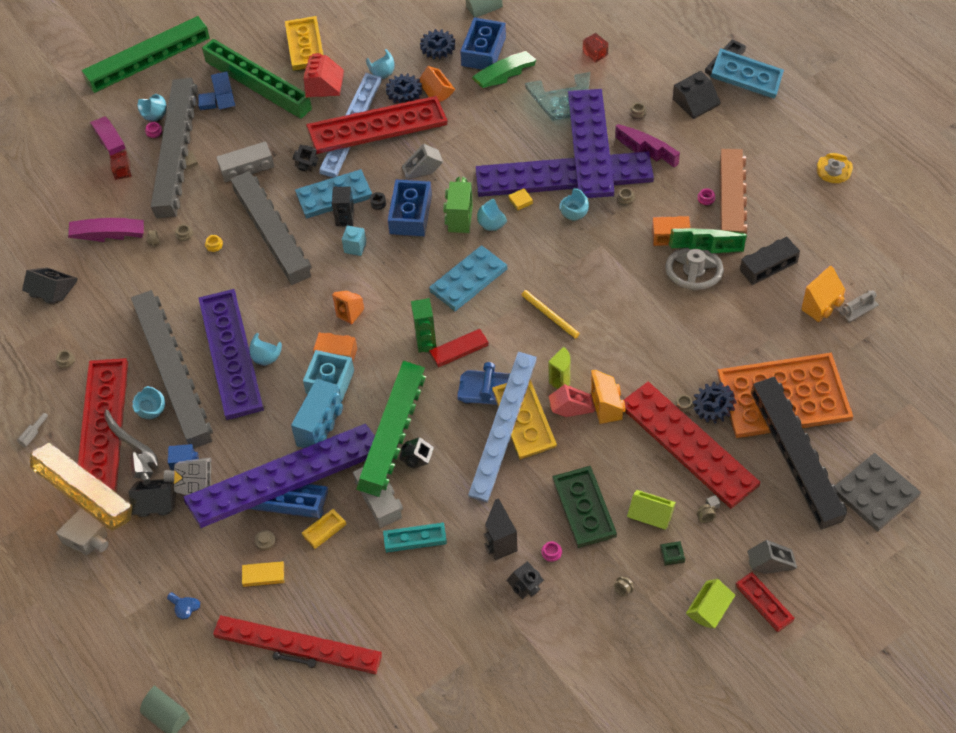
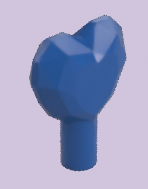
M172 592L167 596V600L175 604V614L180 619L189 618L192 612L200 608V601L196 598H180Z

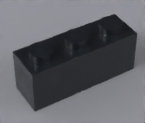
M788 237L781 240L778 239L773 244L762 247L751 255L744 256L741 259L740 271L754 285L798 263L800 250Z

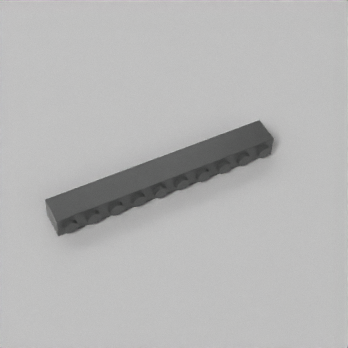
M192 78L172 80L151 202V209L156 218L176 217L177 211L180 208L179 198L182 195L181 186L182 182H184V169H186L185 156H188L190 131H192V119H194V106H196V94H198V86L194 84Z
M152 290L131 297L188 445L192 444L193 448H197L212 442L210 434L213 433L210 423H205L204 421L207 415L204 408H199L198 406L201 404L198 393L194 394L192 391L195 389L192 378H187V375L190 374L186 364H181V361H184L181 351H176L175 349L178 347L175 336H170L173 333L170 324H165L164 320H167L164 309H159L162 306L159 297H154Z

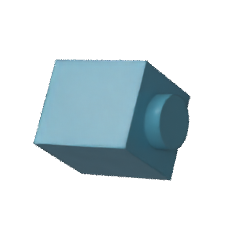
M346 227L342 237L344 253L362 255L366 245L364 228Z

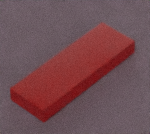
M477 329L431 349L429 352L439 368L489 346V342L481 329Z
M750 572L736 582L735 587L777 633L794 621L793 615L753 572Z

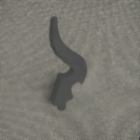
M105 409V419L111 431L137 452H133L131 455L133 478H139L144 485H148L153 474L149 466L155 470L158 467L156 454L148 446L121 429L109 411Z

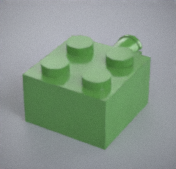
M457 177L456 182L450 181L449 189L445 191V199H447L443 206V212L447 213L445 214V225H448V232L470 233L473 209L471 182H467L465 177H462L461 182L460 177Z

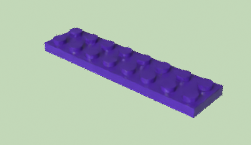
M602 89L568 91L577 187L587 198L614 197L615 191Z
M235 289L199 297L226 420L264 411Z

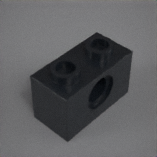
M351 186L333 187L332 209L336 226L354 225L355 208Z

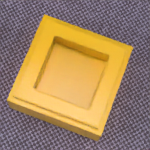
M525 189L509 195V200L517 211L533 204V199Z

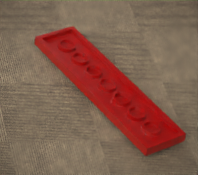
M437 96L309 123L306 124V129L314 149H317L316 154L445 126L448 120Z
M127 358L89 361L75 484L77 496L117 492L121 439L109 428L104 411L105 409L108 410L114 421L122 429L128 372Z
M649 381L623 400L625 412L730 509L760 486V481Z

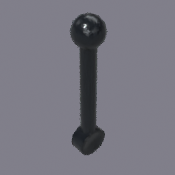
M278 651L272 655L275 660L284 659L307 664L309 668L316 666L314 659L304 660L281 655Z

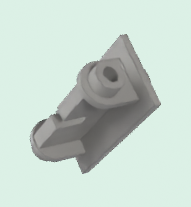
M868 290L854 300L845 303L837 310L848 322H851L879 306L875 301L877 294L873 290Z

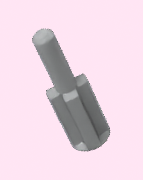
M43 413L33 426L29 425L17 439V442L21 446L27 447L37 435V429L47 419L48 415Z

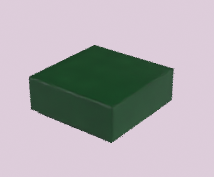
M681 541L660 544L664 566L685 563Z

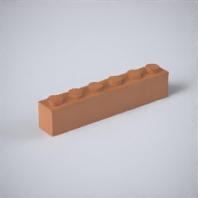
M721 149L720 230L747 234V224H744V221L747 220V211L744 210L747 204V197H743V194H746V183H743V180H746V170H743V167L746 166V157H743V149Z

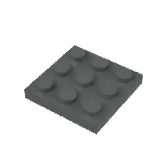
M873 453L835 485L838 492L837 496L877 532L921 494L915 486L876 453Z

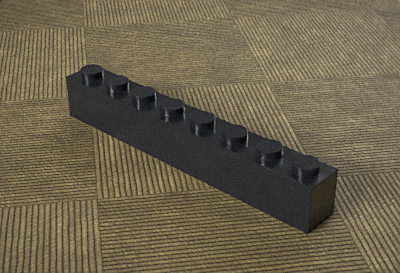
M775 376L754 383L751 395L819 528L822 530L843 522L847 515V508L844 502L839 500L835 485L831 484L828 479L827 469L824 466L822 467L818 452L815 449L813 450L809 435L806 432L804 433L799 416H795L791 401L785 397L782 384L778 383Z

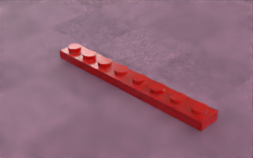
M220 615L213 633L214 638L275 652L278 651L279 653L301 658L314 659L315 661L375 675L382 658L381 651Z

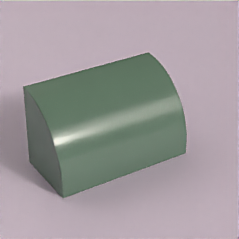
M466 0V7L473 17L476 18L502 8L503 3L502 0Z
M155 685L146 694L140 707V713L165 733H177L190 719L183 707Z

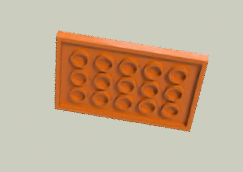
M832 353L718 369L719 382H723L724 386L728 385L735 394L734 398L737 404L733 405L735 411H729L736 438L771 433L751 395V390L754 383L774 376L778 383L782 384L784 395L791 401L795 416H799L802 428L853 420V414Z

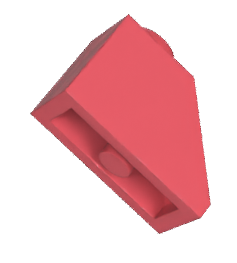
M566 384L548 396L552 412L564 417L596 411L591 394Z

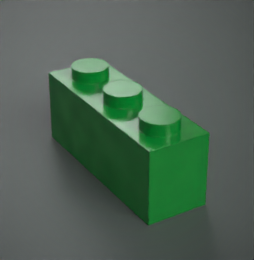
M430 298L411 301L418 353L429 352V350L437 347Z

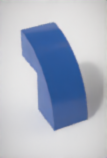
M227 71L212 74L211 79L218 108L223 109L235 106Z

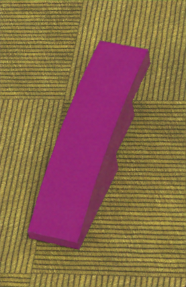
M106 116L90 122L101 144L110 155L126 149L118 132Z
M620 124L615 126V138L634 153L649 151L650 157L656 162L663 159L673 168L679 164L680 152L667 143L634 128Z
M85 219L71 221L68 227V238L104 242L105 238L124 240V236L143 238L144 220Z

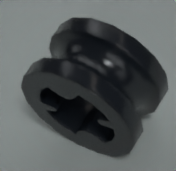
M381 192L373 193L370 196L371 207L375 210L383 209L386 206L385 195Z

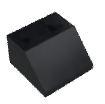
M702 71L674 84L673 100L693 119L721 104L712 80Z
M49 267L26 270L22 291L29 293L30 297L43 298L44 302L54 304L56 301L64 300L76 284L78 278Z
M164 479L151 480L148 485H144L142 481H136L128 491L131 515L138 514V517H146L150 513L168 515L175 508L176 492L174 491V483L164 482Z
M498 498L494 501L485 523L486 533L483 534L486 541L484 543L485 549L489 555H493L495 561L518 551L517 531Z

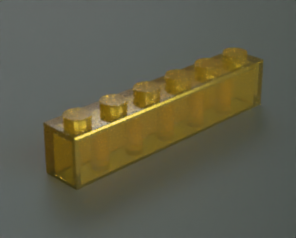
M48 443L30 453V468L111 531L116 530L131 520L132 505L128 501L124 500L114 490L108 488L99 479L95 478L52 444Z

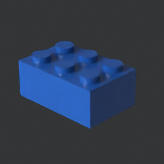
M473 18L460 51L461 66L483 70L496 63L506 39V23Z
M395 179L388 215L389 234L425 236L432 199L430 181Z

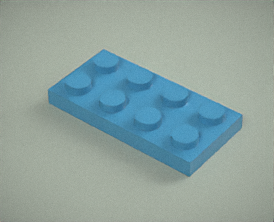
M720 48L710 77L775 99L784 70Z
M360 169L295 189L305 218L333 211V187L351 186L354 204L369 200L372 192L362 170Z
M481 245L429 287L430 292L456 312L505 272L507 264Z

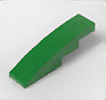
M526 51L514 54L486 67L475 74L472 80L482 88L507 83L510 76L521 74L523 68L535 66L536 59Z
M671 229L669 246L671 248H689L690 250H708L710 253L744 252L747 234L713 229Z

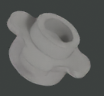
M829 159L828 165L825 166V171L831 176H839L842 174V168H845V163Z

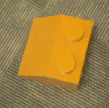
M832 266L823 271L805 290L801 310L817 322H820L824 317L828 318L836 306L840 307L845 300L844 293L846 289Z
M591 370V395L599 424L622 420L623 412L626 410L624 401H620L621 390L619 384H615L614 377L597 370Z

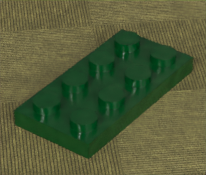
M591 465L552 476V481L577 548L617 537L616 529Z

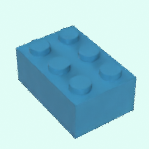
M320 379L315 380L291 424L296 446L306 448L327 439L329 431H332L334 428L335 419L341 415L343 410L338 385Z

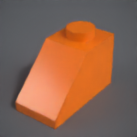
M349 291L334 292L332 296L337 318L353 324L364 310L363 298Z

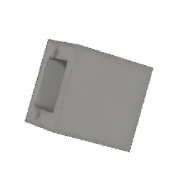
M716 495L706 499V504H709L711 507H720V502Z

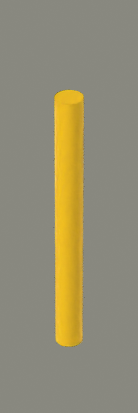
M527 290L523 291L521 295L564 331L574 339L579 336L580 333Z

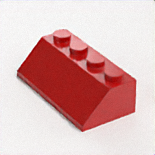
M314 53L312 56H309L304 74L305 96H340L344 69L327 55Z

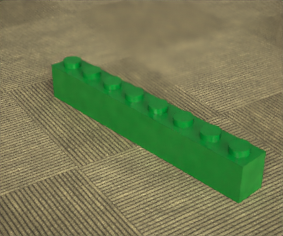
M196 16L83 69L84 79L93 93H96L210 39L208 28L200 17Z
M212 39L202 47L206 63L221 72L227 71L229 77L296 117L302 119L312 110L310 97H306L304 91L219 41Z
M403 360L356 490L380 497L382 490L386 491L390 480L387 479V475H392L395 466L392 461L393 459L397 460L401 448H398V444H403L406 433H403V430H408L411 421L408 416L414 413L416 404L413 402L414 400L418 401L421 390L418 388L419 386L423 387L426 376L423 375L425 367Z

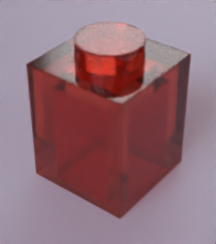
M594 33L583 40V53L596 63L608 56L609 43L597 33Z
M127 150L112 155L109 154L114 179L132 177L131 163Z

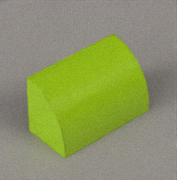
M565 347L548 361L549 384L556 389H559L564 384L570 385L571 358Z
M636 490L633 494L627 517L666 530L676 502Z
M719 579L708 580L692 602L686 615L702 626L716 628L734 599L735 594Z

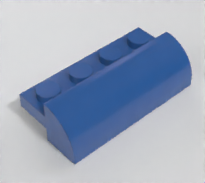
M307 484L249 509L321 518L324 513L323 506L328 494V487Z

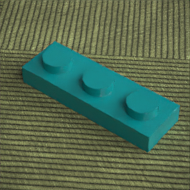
M444 522L383 531L386 553L447 544Z

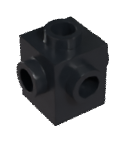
M300 144L299 149L295 150L292 159L295 160V167L304 172H307V170L311 171L313 166L316 167L319 159L316 156L317 149Z
M420 437L406 441L401 447L399 459L406 466L413 469L427 465L434 447Z
M527 561L516 569L506 581L512 587L514 593L523 600L528 595L533 597L541 590L539 586L544 579Z

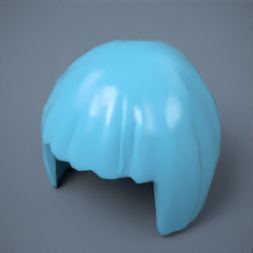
M385 49L386 55L373 63L370 62L369 58L366 59L369 71L373 75L380 76L381 79L389 77L395 67L394 59L387 49Z
M153 94L149 99H139L137 103L141 116L148 121L162 119L167 111L166 101L159 94Z
M575 188L572 191V195H568V197L561 200L559 205L561 214L572 221L582 219L587 214L589 202L585 194Z
M494 199L482 205L477 213L478 223L488 231H496L507 222L505 215L499 210Z
M256 333L250 343V356L259 365H270L279 357L282 343L279 342L275 346L261 341L258 338L259 333Z
M149 386L144 387L141 392H138L132 402L134 412L139 417L148 420L157 418L165 408V400L162 393Z

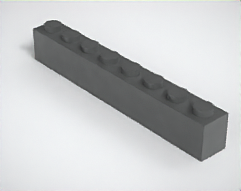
M248 171L231 178L233 191L290 284L294 285L311 277L310 269L312 267L309 260L304 259L301 247L296 246V240L292 234L289 235L286 223H282L279 212L274 211L271 199L267 200V194L263 187H259L260 183L257 177H253L251 172Z

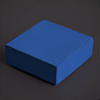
M215 92L198 94L200 110L217 108Z

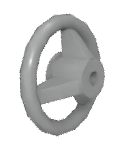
M680 248L667 258L665 264L666 273L672 282L690 290H705L713 287L722 279L724 272L721 259L715 253H710L708 250ZM674 260L684 264L683 270L688 275V281H684L674 273L672 267ZM716 267V274L712 279L702 283H695L696 277L702 276L706 268Z

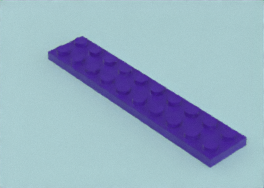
M649 151L610 155L614 186L654 181ZM575 158L476 166L478 197L513 194L521 189H525L527 193L578 189Z
M365 423L183 497L184 503L201 529L366 461L375 435Z

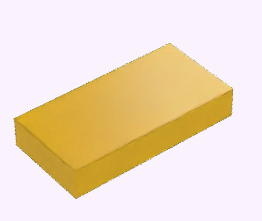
M332 509L301 534L316 549L346 526V521Z
M283 561L242 565L243 587L285 583Z

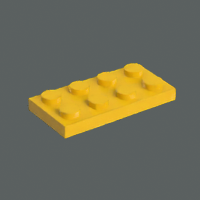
M317 16L285 21L293 71L306 69L309 56H312L314 53H321L323 55Z
M531 379L511 434V440L519 460L557 447ZM507 383L492 387L498 407Z

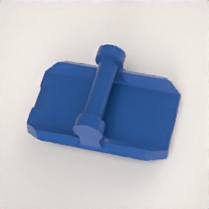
M491 362L484 363V371H465L460 377L458 400L466 404L483 403L498 405L492 392V387L507 383L510 373L494 372L495 364Z

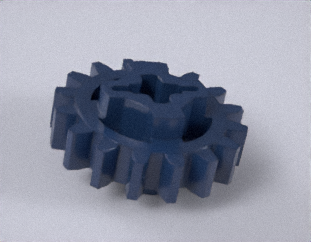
M434 29V32L428 31V35L423 34V38L420 39V50H422V54H426L427 58L432 56V59L438 57L440 60L442 56L447 58V54L452 55V50H455L456 44L453 34L449 35V31L444 33L443 29L440 32Z
M408 73L406 76L400 74V77L395 75L394 80L389 79V83H386V95H388L389 100L393 99V103L398 101L399 104L414 101V99L419 100V95H422V83H420L419 78L415 79V75L409 77Z
M715 382L712 383V386L706 383L704 390L702 388L698 389L700 394H694L696 400L692 401L695 407L693 409L701 420L705 419L706 423L711 419L714 423L717 422V419L723 422L725 415L727 417L731 416L729 411H735L733 406L737 404L734 398L735 394L728 385L724 386L723 382H720L718 386Z

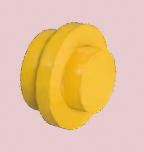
M210 235L206 239L205 247L210 252H216L223 247V241L217 235Z

